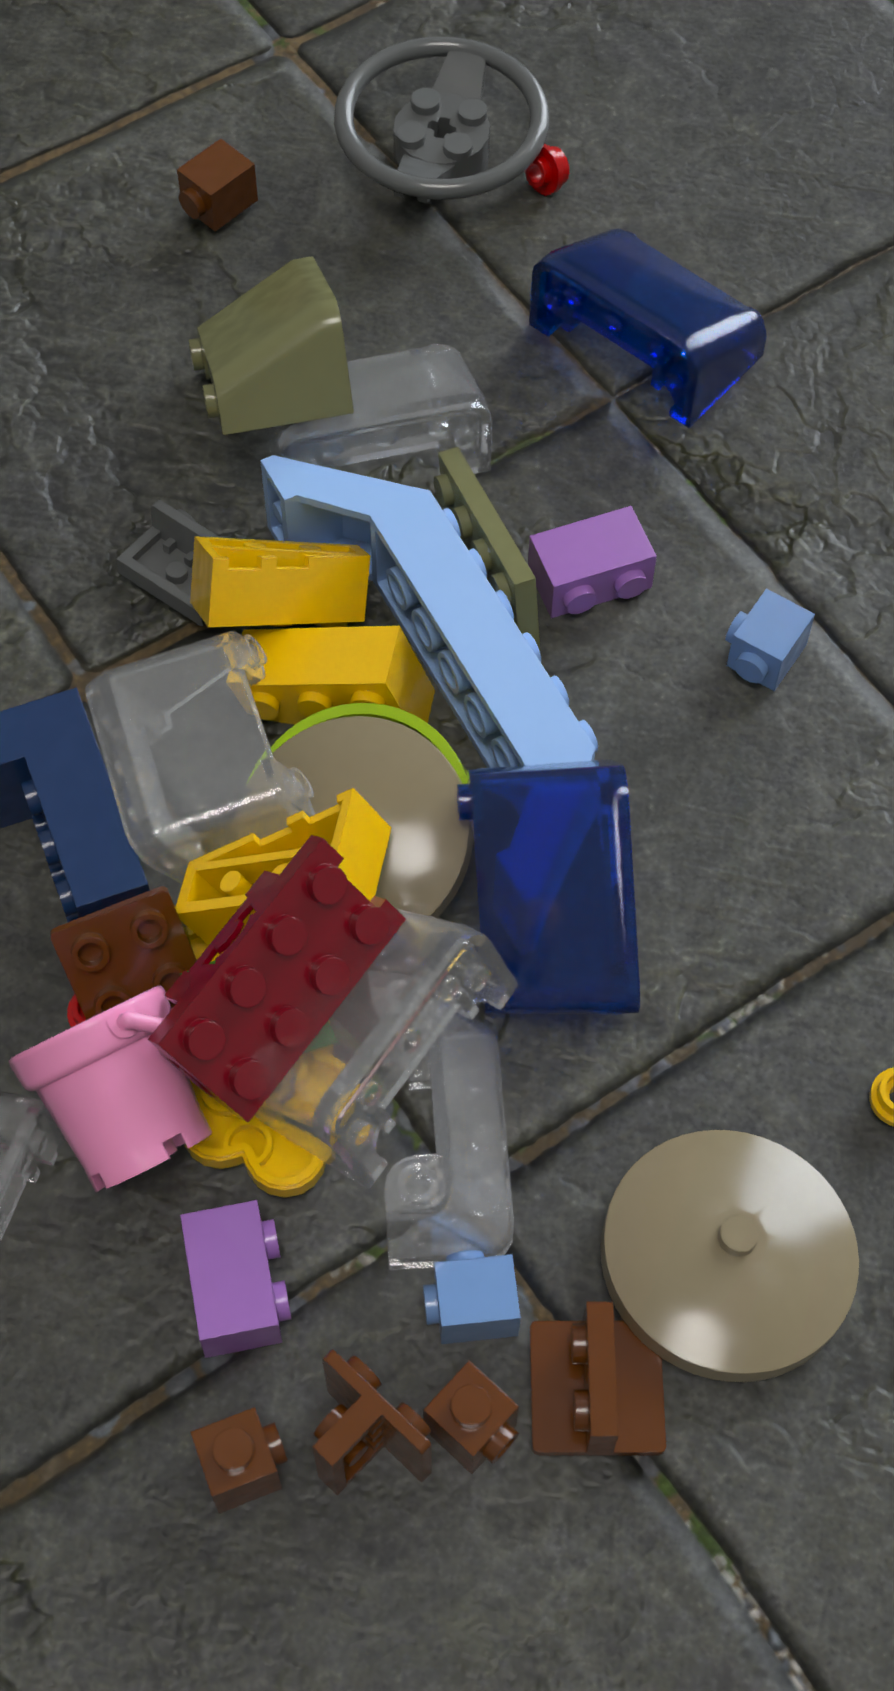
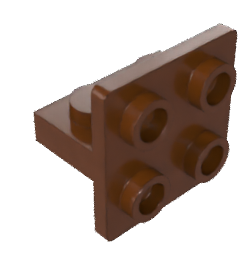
M165 886L157 887L55 927L50 931L53 946L86 1020L153 987L162 986L167 993L184 970L188 971L197 961L186 925L180 920L175 908L176 906ZM169 1001L171 1008H173L175 1004Z
M586 1302L582 1321H533L531 1323L532 1451L535 1455H662L665 1452L666 1429L662 1358L639 1340L624 1321H614L613 1302Z
M332 1349L322 1361L327 1391L340 1405L335 1407L322 1420L314 1432V1436L318 1441L312 1448L318 1477L338 1496L380 1450L385 1447L420 1482H423L431 1474L432 1444L426 1438L431 1432L429 1426L407 1404L401 1402L394 1408L376 1391L381 1386L380 1380L358 1357L352 1355L345 1361Z

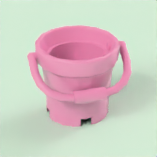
M162 986L153 987L15 1055L9 1060L11 1069L24 1089L27 1091L36 1090L84 1168L95 1192L100 1191L104 1187L107 1189L161 1164L170 1159V1155L177 1151L176 1147L186 1143L187 1148H190L212 1133L190 1080L160 1055L157 1047L148 1041V1038L172 1010L169 1000L164 996L166 992Z

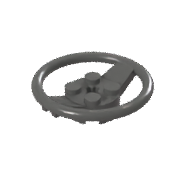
M458 37L417 38L394 44L373 54L363 61L345 80L339 91L334 110L336 135L341 148L352 164L374 182L393 190L394 196L404 198L405 194L417 197L418 202L428 203L430 199L449 200L477 196L495 190L512 181L523 173L541 152L547 138L550 123L549 107L545 93L534 75L522 63L496 47ZM446 57L433 88L425 87L414 91L411 101L405 104L395 117L393 151L395 165L398 163L399 166L397 170L391 168L375 158L357 136L354 126V108L357 99L374 78L394 66L421 58ZM488 66L509 78L520 89L529 107L530 125L527 136L518 150L501 164L485 171L488 168L490 123L487 118V106L482 101L486 68Z

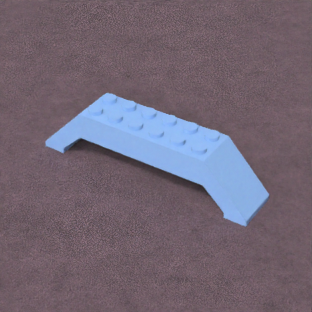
M275 455L260 460L267 527L276 541L359 545L371 556L368 580L374 582L518 817L519 822L511 847L497 853L494 909L521 955L534 950L588 807L591 782L594 781L595 752L598 751L597 739L592 728L585 720H577L569 707V698L563 683L557 676L550 677L541 664V654L534 638L528 632L521 633L514 622L513 610L507 596L501 590L494 591L487 580L486 568L480 554L474 548L467 549L460 538V528L454 514L449 508L442 510L430 490Z

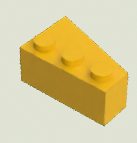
M194 536L190 603L208 627L261 625L287 627L293 624H314L322 628L347 627V622H365L371 556L359 545Z
M400 626L243 629L227 685L248 717L293 725L324 709L351 703H376L396 707L414 714L428 723L435 694L431 681Z
M354 788L338 794V804L311 817L302 810L287 817L288 827L262 839L251 833L190 861L175 908L180 920L204 942L210 945L246 900L245 894L264 870L280 875L311 835L324 838L344 858L338 867L343 870L347 879L370 901L376 894L392 828ZM253 909V910L251 911V913L243 920V922H244L243 928L245 927L246 923L248 922L249 916H250L251 914H253V913L256 912L254 909Z

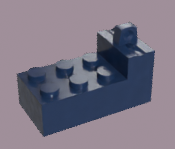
M77 687L0 711V829L33 819L67 922L150 891Z

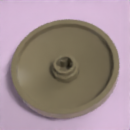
M354 716L332 719L299 732L277 748L264 762L254 776L243 799L238 818L237 840L251 833L262 839L288 827L287 817L302 810L311 817L337 805V795L354 788L392 828L375 896L386 899L406 918V921L385 946L384 949L409 940L427 928L441 915L455 897L466 875L472 854L474 834L471 805L464 785L453 766L438 748L416 731L402 724L376 717Z
M732 1130L698 1131L678 1136L656 1146L643 1155L622 1178L614 1192L602 1227L600 1248L603 1276L610 1297L626 1325L639 1340L662 1359L680 1369L708 1379L726 1382L761 1381L788 1373L805 1364L817 1355L831 1340L843 1323L856 1293L859 1277L858 1245L854 1228L841 1199L827 1180L806 1160L776 1142L753 1134Z

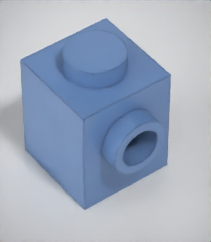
M765 589L748 614L740 611L730 625L725 638L727 642L731 643L726 666L735 670L746 681L760 683L775 691L806 647L815 614Z
M464 1250L449 1254L446 1257V1261L434 1262V1284L423 1285L426 1324H439L441 1344L518 1336L520 1310L512 1254L484 1257L482 1251Z

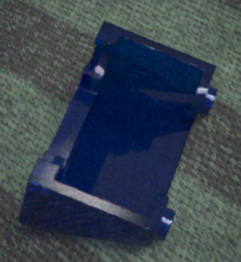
M610 229L554 249L539 260L532 270L529 325L549 337L561 324L562 328L570 333L582 322L653 368L651 386L660 390L665 385L673 397L675 404L670 408L669 416L687 428H690L764 354L767 334L764 320L758 311L742 304L644 243L631 232L622 229Z
M607 759L466 769L467 784H457L456 786L459 821L470 820L472 833L474 834L481 941L479 965L468 967L471 1003L482 1002L484 1014L617 1015L639 1013L640 978L627 775L623 764Z

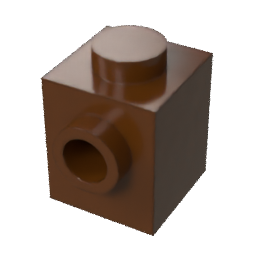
M221 138L177 169L180 190L178 198L183 210L191 218L201 220L213 231H217L258 201L255 164Z
M470 1360L423 1409V1420L431 1430L429 1435L471 1474L486 1459L491 1464L498 1461L519 1435L514 1429L517 1425L519 1405Z
M255 1407L190 1432L219 1514L282 1489L276 1466L288 1462L275 1422L262 1427Z

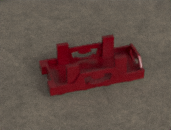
M311 835L280 875L264 870L245 894L246 900L189 969V972L184 970L164 995L175 1006L148 1038V1041L157 1047L160 1055L203 1092L229 1109L238 1118L248 1123L406 921V918L386 899L373 896L369 901L347 879L343 870L338 867L344 858L322 837ZM254 909L256 912L253 913V914H251V915L249 916L248 922L246 923L245 927L243 928V926H244L243 920H244V919L251 913V911ZM217 953L221 954L215 958V964H210Z

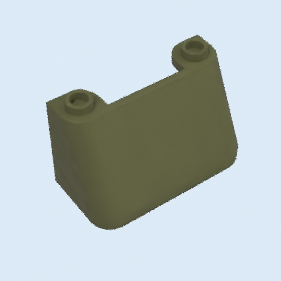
M313 256L292 259L199 325L197 327L198 338L188 340L194 371L203 370L206 380H212V384L202 385L208 419L219 418L223 435L354 413L338 303Z

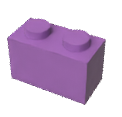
M632 506L537 533L529 538L528 566L536 578V587L551 618L567 613L580 614L589 610L594 605L616 598H632L644 590L652 588L657 556Z
M257 1200L181 1214L198 1333L205 1358L283 1343L279 1322L291 1320L285 1280L272 1283L268 1260L281 1257L274 1219L261 1221Z

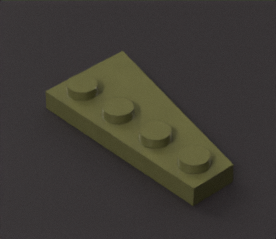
M459 447L438 452L440 475L434 476L433 482L441 507H448L452 511L460 528V538L468 550L474 548L480 554L486 568L487 580L494 591L501 590L507 596L513 610L514 622L522 634L526 632L531 634L540 651L537 590L534 574Z

